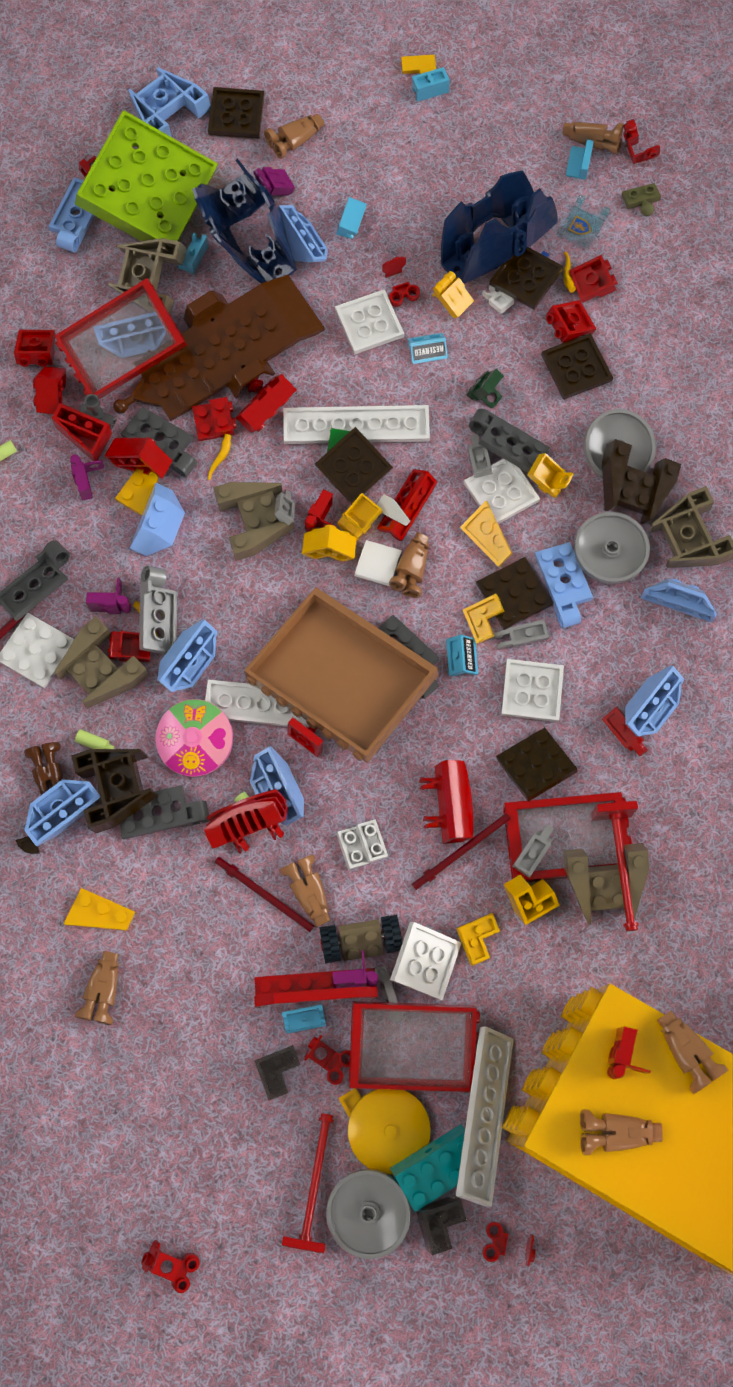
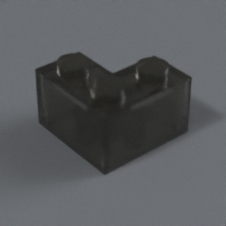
M294 1045L254 1061L269 1101L289 1093L282 1073L301 1066Z
M453 1195L429 1203L416 1211L426 1250L431 1255H435L452 1249L447 1227L467 1221L461 1199Z

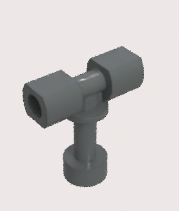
M87 395L84 399L85 404L81 405L79 411L108 423L112 430L117 418L103 412L97 395Z

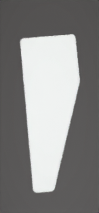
M385 494L381 497L377 505L382 509V513L407 526L410 520L397 502Z

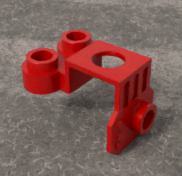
M635 120L626 121L623 135L633 164L657 157L660 154V145L648 148L639 154H634L632 146L638 144L639 134Z
M395 257L382 265V272L385 273V277L402 273V268L406 265V257ZM409 281L393 286L392 292L389 295L391 305L394 307L402 305L404 297L410 301H416L420 297V288L416 285H410Z
M321 1035L318 1038L314 1036L307 1046L309 1049L304 1056V1060L306 1061L310 1058L327 1070L326 1077L329 1083L333 1085L340 1084L344 1077L340 1068L342 1066L349 1067V1062H343L342 1057L345 1054L350 1056V1051L343 1050L339 1054L320 1041ZM319 1047H323L327 1052L326 1057L322 1060L315 1057V1050ZM337 1072L339 1075L338 1079L332 1080L331 1074Z
M492 1221L486 1226V1234L493 1241L486 1244L482 1250L483 1257L488 1262L497 1261L500 1255L505 1256L508 1233L503 1232L501 1224ZM496 1226L498 1228V1232L496 1234H491V1227ZM530 1234V1237H528L525 1260L528 1267L530 1262H534L536 1249H533V1234ZM489 1248L494 1249L493 1256L487 1255V1250Z
M154 1240L149 1252L143 1255L141 1264L142 1269L146 1273L150 1271L171 1281V1285L177 1293H184L190 1287V1280L186 1274L187 1272L192 1273L196 1271L200 1261L194 1253H187L182 1258L178 1256L175 1258L163 1253L160 1250V1243ZM166 1260L171 1261L173 1264L171 1271L163 1273L161 1271V1264ZM195 1261L194 1266L188 1267L189 1262ZM185 1281L184 1287L179 1288L180 1282Z

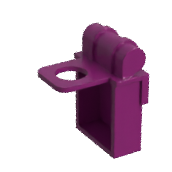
M263 167L262 170L258 168L253 172L255 179L268 190L270 195H290L295 189L285 169Z
M74 454L70 457L74 482L78 487L82 501L92 499L93 496L87 472L103 469L104 463L102 460L84 463L78 455ZM99 464L98 467H94V468H91V467H90L91 465Z
M120 577L117 578L115 593L87 592L86 604L91 612H107L109 614H121V611L124 613L131 612V604L128 598L122 595V581Z
M364 950L361 951L363 969L333 972L334 989L367 987V984L370 987L377 985L378 974L373 971L366 972Z

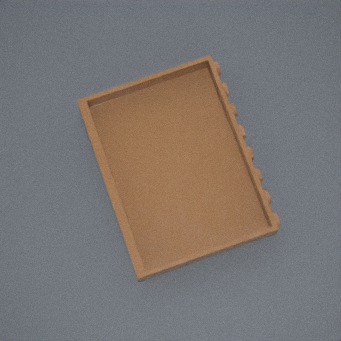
M315 587L247 666L244 673L246 681L250 685L258 686L263 694L268 697H274L280 706H286L291 709L293 715L298 718H304L310 727L314 729L317 727L321 730V733L327 739H334L343 750L348 749L357 760H364L368 763L438 677V668Z

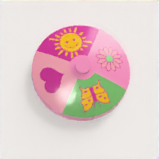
M190 699L175 704L162 716L156 730V747L162 761L171 770L184 776L200 777L216 771L225 763L233 746V729L228 717L216 705L204 700Z

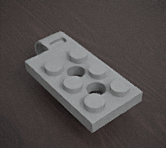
M146 565L142 569L140 578L139 650L165 655L177 640V591L161 588L167 579L165 569ZM156 611L161 615V620L157 619ZM156 629L161 633V638L156 636Z

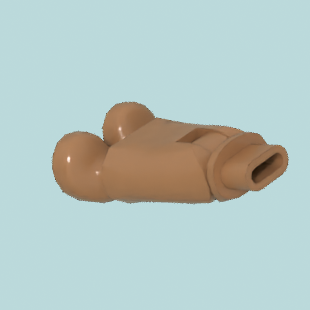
M319 114L309 115L308 117H303L278 127L279 133H275L273 129L268 128L264 130V136L269 147L273 148L277 157L282 159L286 156L287 150L291 149L294 151L308 141L325 124Z
M574 121L571 124L565 122L563 125V135L569 136V139H574V141L586 145L587 140L594 141L593 148L602 151L603 149H608L611 153L618 154L622 145L621 136L624 123H618L613 130H607V124L575 123Z
M417 532L415 537L411 539L395 569L397 576L392 577L389 581V586L393 590L402 591L403 595L411 598H420L422 594V589L416 585V582H422L429 548V538L422 533Z
M310 855L297 861L305 878H301L295 862L281 868L279 871L281 875L289 876L292 879L293 883L289 885L292 892L310 917V920L313 919L316 927H319L331 921L328 915L329 909L318 872L313 873L312 871L315 857Z
M103 951L102 958L98 959L99 963L93 970L82 999L86 1000L83 1008L76 1011V1018L92 1021L95 1003H99L94 1021L112 1025L113 1018L108 1014V1005L114 1006L119 954Z
M672 1010L657 1020L663 1028L661 1032H665L666 1042L684 1074L690 1072L693 1077L689 1087L692 1094L697 1093L728 1071L725 1065L716 1064L710 1058L714 1053L682 1021L681 1017L677 1019ZM702 1063L707 1071V1075L698 1066Z
M582 1109L580 1112L582 1131L602 1130V1135H581V1151L583 1155H591L600 1146H603L605 1152L622 1151L652 1145L653 1142H662L663 1140L661 1123H652L651 1120L646 1121L636 1117L603 1113L602 1119H598L588 1109Z

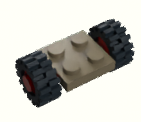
M397 914L381 917L383 932L380 930L379 919L339 926V941L335 925L319 927L325 964L341 961L339 945L342 947L344 961L362 958V950H364V958L384 955L382 940L385 942L387 953L400 951L402 935Z

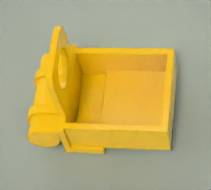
M452 271L445 274L433 287L434 293L432 296H436L453 318L459 317L474 302L473 298L464 288V283L460 278H456L455 273Z
M546 453L537 456L527 474L538 485L539 489L554 498H557L561 489L568 486L574 475L572 472L565 473V469H562Z
M361 493L347 511L342 514V518L338 521L337 525L342 531L349 532L350 535L356 537V541H358L362 534L365 535L371 528V524L383 511Z

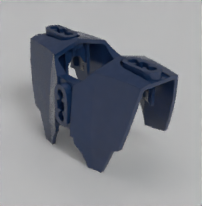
M238 158L235 161L242 169L243 174L224 188L217 189L200 184L192 189L205 223L211 227L209 231L213 238L254 279L264 283L287 274L292 275L297 270L287 240L282 214L276 207L275 201L268 190L250 175ZM266 203L270 210L267 213V217L277 240L274 241L268 234H265L269 240L267 249L255 250L249 245L250 256L246 257L238 246L230 226L250 217Z
M522 170L501 175L493 188L485 193L483 199L475 204H464L461 201L444 220L441 240V266L447 272H454L456 278H460L465 284L498 269V267L514 255L517 257L521 256L526 248L531 247L558 222L557 209L551 196L546 197L540 188L534 192L527 176ZM492 218H501L508 227L502 225L497 219H493L491 221L489 220ZM485 223L477 243L474 244L473 233L479 226Z

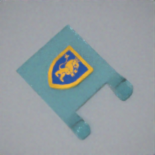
M579 195L558 235L589 250L608 218L610 209L604 207L600 216L597 217L581 209L585 202V196Z

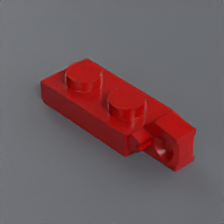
M618 706L602 718V721L626 749L628 748L630 751L634 749L639 756L648 751L642 743L644 741L643 737L636 736L625 724V715Z

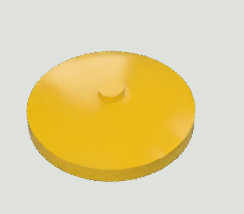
M375 1089L368 1092L355 1104L349 1116L347 1126L349 1144L358 1160L369 1169L379 1170L387 1174H393L390 1169L392 1166L428 1145L431 1132L429 1117L424 1106L415 1096L405 1090Z

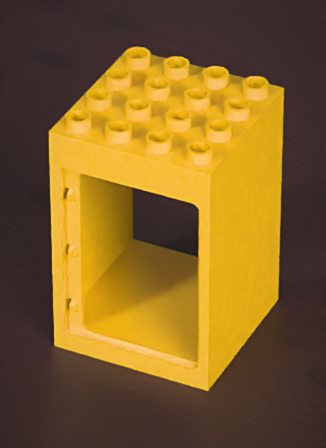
M611 983L598 989L591 986L588 991L584 990L581 994L577 993L575 997L572 995L560 1016L568 1021L566 1028H563L562 1031L557 1030L556 1033L552 1032L541 1051V1054L549 1058L546 1066H543L542 1069L539 1067L537 1069L533 1068L521 1090L530 1095L528 1100L522 1107L513 1105L503 1122L502 1128L510 1132L506 1141L725 1273L733 1276V1054L697 1034L714 1053L710 1058L716 1064L725 1065L728 1071L697 1093L692 1094L689 1087L693 1077L690 1072L685 1074L682 1072L666 1042L665 1032H661L663 1028L657 1021L664 1016L663 1013ZM626 1026L638 1030L631 1065L650 1070V1074L626 1069L622 1078L612 1079L608 1076L607 1070L612 1065L607 1063L610 1050L614 1046L617 1028ZM702 1063L698 1066L707 1075V1071ZM582 1109H588L598 1119H602L603 1113L631 1116L646 1121L651 1120L652 1123H661L663 1140L662 1142H653L652 1145L622 1151L605 1152L603 1146H600L591 1155H583L581 1151V1135H602V1130L582 1131L580 1112Z

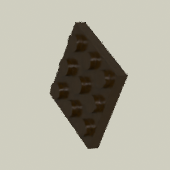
M213 87L208 135L260 139L264 91Z
M528 247L521 256L517 257L514 255L503 263L490 279L489 285L535 310L563 271V266Z
M591 333L549 348L541 353L563 400L613 380V376Z
M356 427L315 463V466L351 505L361 493L365 494L393 469L389 462Z
M526 557L476 581L484 598L494 594L498 595L505 612L496 615V618L503 630L553 605L552 600Z
M545 727L496 756L499 764L528 802L578 772L577 767Z

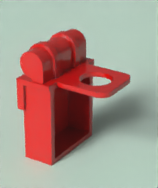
M323 489L316 503L312 504L305 519L306 532L312 531V529L317 527L323 528L325 525H333L324 520L333 504V493Z
M121 630V632L112 631L110 634L109 659H119V661L127 662L134 656L139 662H150V652L139 650L140 633Z
M626 1026L617 1028L614 1046L610 1050L607 1063L612 1065L607 1070L610 1078H622L626 1069L644 1074L651 1073L650 1070L631 1065L637 1029Z

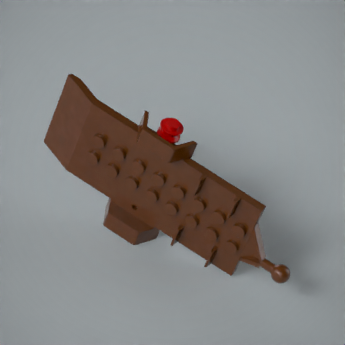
M288 274L261 283L229 304L222 294L211 290L186 306L183 319L189 329L181 334L188 345L141 373L142 379L132 392V395L124 400H116L113 408L115 412L123 414L127 411L129 405L137 401L162 407L170 421L191 410L192 406L199 405L226 387L230 389L236 399L240 396L243 386H249L248 392L256 393L262 389L264 383L263 380H258L260 375L263 373L271 376L275 375L267 361L299 341L320 334L325 330V327ZM168 341L154 351L149 349V354L136 361L134 365L137 367L173 345V341Z

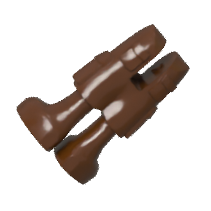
M59 742L41 745L47 762L46 767L42 763L40 746L24 750L25 757L30 758L34 763L35 768L32 770V774L41 795L50 789L49 785L52 784L53 787L62 780L61 764L55 763V753L61 748Z

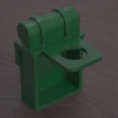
M497 368L490 372H484L476 380V383L470 387L466 394L467 397L476 401L481 399L487 406L494 408L502 398V395L495 387L504 375ZM491 392L496 395L495 402H489L487 399Z

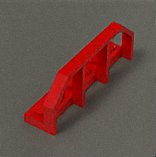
M366 968V972H375V968ZM337 971L254 977L255 1007L261 1008L260 1006L283 1003L301 1005V1002L333 1000V1002H337V999L347 998L378 999L377 985L370 987L367 984V987L334 989L333 972Z

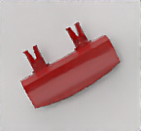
M445 760L434 766L436 777H420L419 783H426L420 787L421 790H437L440 816H424L423 821L432 822L424 825V828H441L443 844L465 842L467 838H473L474 829L469 777L464 761Z
M277 789L247 797L207 816L210 822L204 828V832L211 847L214 849L233 842L238 853L241 854L242 848L245 852L250 848L243 837L265 828L268 829L273 840H276L277 835L279 838L283 837L284 831L278 823L286 820L287 801Z

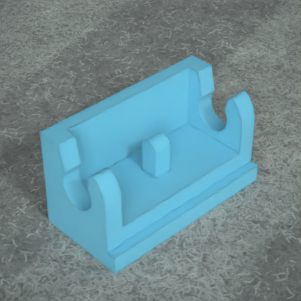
M444 67L412 76L413 92H416L417 102L449 93L450 79Z
M351 197L348 198L336 235L353 239V235H357L367 205L366 203Z
M195 232L186 250L183 266H178L179 269L192 274L195 273L209 246L207 236L202 234L201 239H199Z
M323 1005L282 1012L286 1034L326 1026Z

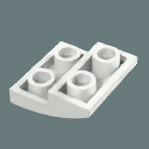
M366 540L354 576L389 586L390 579L395 575V569L402 550Z
M376 819L336 833L348 871L388 857Z

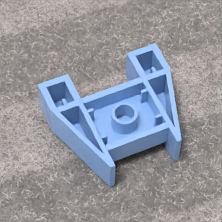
M158 67L157 79L137 94L131 89L128 91L139 119L172 137L169 124L165 122L167 118L185 106L199 119L211 110L209 95L197 84Z

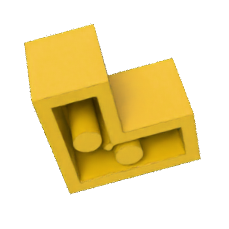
M325 525V527L320 529H312V531L304 533L302 554L312 559L329 556L341 562L355 558L356 537L350 535L349 532L337 529L334 525Z
M518 875L503 884L514 912L525 925L560 906L555 892L543 879L530 886L521 875Z

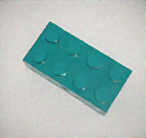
M462 1124L390 1168L414 1212L457 1186L465 1128Z

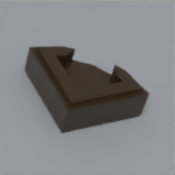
M29 836L15 840L18 847L24 852L40 854L39 847L33 843Z

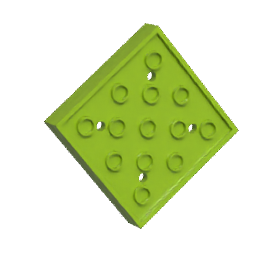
M123 110L78 190L75 205L140 241L162 238L179 241L198 206L192 189L200 184L209 185L218 163Z

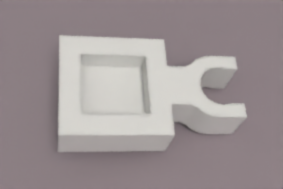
M491 285L489 286L490 293H487L485 290L482 291V295L489 300V305L501 314L514 304L512 297L501 291L497 293Z

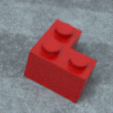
M44 366L37 376L34 377L33 388L36 389V395L34 396L33 404L36 406V413L54 414L59 403H62V391L66 387V368Z

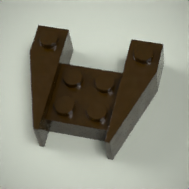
M615 439L606 445L602 459L604 510L609 511L619 505L642 514L640 523H647L654 518L676 484L681 464L664 458L655 463L653 474L651 475L628 466L632 445Z
M89 749L71 755L75 774L82 779L96 775L102 804L84 810L87 827L94 833L116 827L158 797L157 793L151 788L143 790L137 761L148 758V755L141 749Z

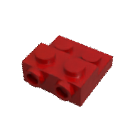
M602 254L569 270L582 303L598 295L601 298L616 291L615 285L618 284L614 274L610 275L609 270L612 268L608 259H603Z
M580 300L553 305L546 314L547 323L552 324L555 330V337L560 339L562 343L593 333L596 330Z
M19 330L14 350L16 364H20L23 367H27L29 364H38L41 367L47 366V364L53 365L55 330Z
M227 397L211 399L208 404L192 406L199 441L224 437V434L235 435L234 429L237 428L235 417L231 418L230 413L234 411L232 401L228 402Z

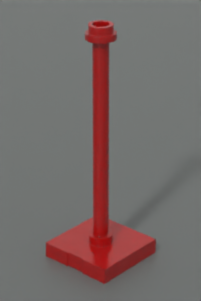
M292 717L288 722L287 735L316 757L322 753L323 740L314 734L318 728L314 729L310 726L306 728Z
M637 801L597 804L591 812L592 821L608 819L612 821L626 923L623 924L626 932L638 930L639 922L634 920L620 819L633 816L634 812L638 809Z
M321 1113L318 1121L322 1123L302 1234H299L298 1239L283 1236L282 1246L324 1254L326 1244L312 1242V1237L310 1236L329 1125L334 1123L333 1115Z

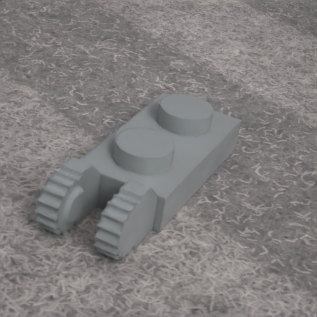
M545 620L509 627L507 630L494 633L495 639L506 636L510 638V641L497 644L498 650L549 639Z

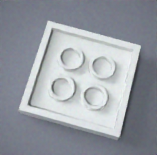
M385 289L335 306V311L354 355L404 338L403 329Z
M505 459L491 465L493 474L474 478L473 475L464 480V485L479 507L485 501L488 502L498 524L540 501L539 496L521 469Z
M27 613L0 652V663L45 689L74 639Z
M507 659L501 716L559 722L564 665Z
M410 922L390 980L438 1000H443L461 942L415 922Z

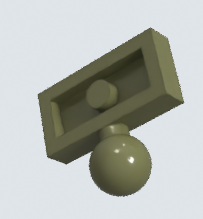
M655 183L622 191V198L627 209L641 206L640 211L644 216L653 214L654 205L652 203L660 201L661 198Z

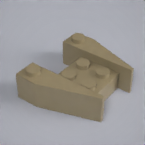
M164 238L118 244L117 248L124 252L125 256L118 284L108 283V285L122 294L148 278L157 291L163 262L183 266L187 248L179 241ZM158 293L171 315L174 300L168 295ZM146 295L133 301L150 313L155 312Z
M229 482L213 487L220 512L238 507L246 530L244 533L229 537L236 561L256 555L294 529V521L287 525L285 522H280L274 515L276 504L274 496L279 495L281 492L283 493L281 483Z
M707 486L688 493L654 521L650 527V533L662 530L674 557L668 559L666 563L667 568L714 566L733 559V540L731 536L728 535L712 541L700 514L711 510L714 504Z
M96 616L80 629L55 670V674L60 680L69 673L89 694L82 700L87 709L135 688L149 675L147 669L134 656L118 669L98 648L110 637V632Z
M643 843L623 845L634 919L649 871L648 849ZM584 849L563 850L564 870L588 924H591V911L624 908L618 864L588 867V855Z

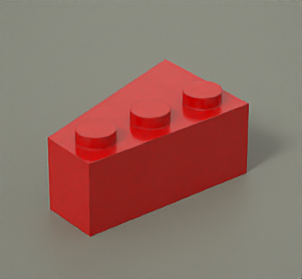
M280 374L270 379L235 418L249 432H259L266 425L264 422L268 418L271 419L297 389L283 374Z
M59 403L52 416L56 429L92 461H98L113 434L108 423L62 403Z
M149 437L114 438L104 455L118 468L134 472L136 469L144 470L143 473L146 475L152 472L162 479L173 461Z

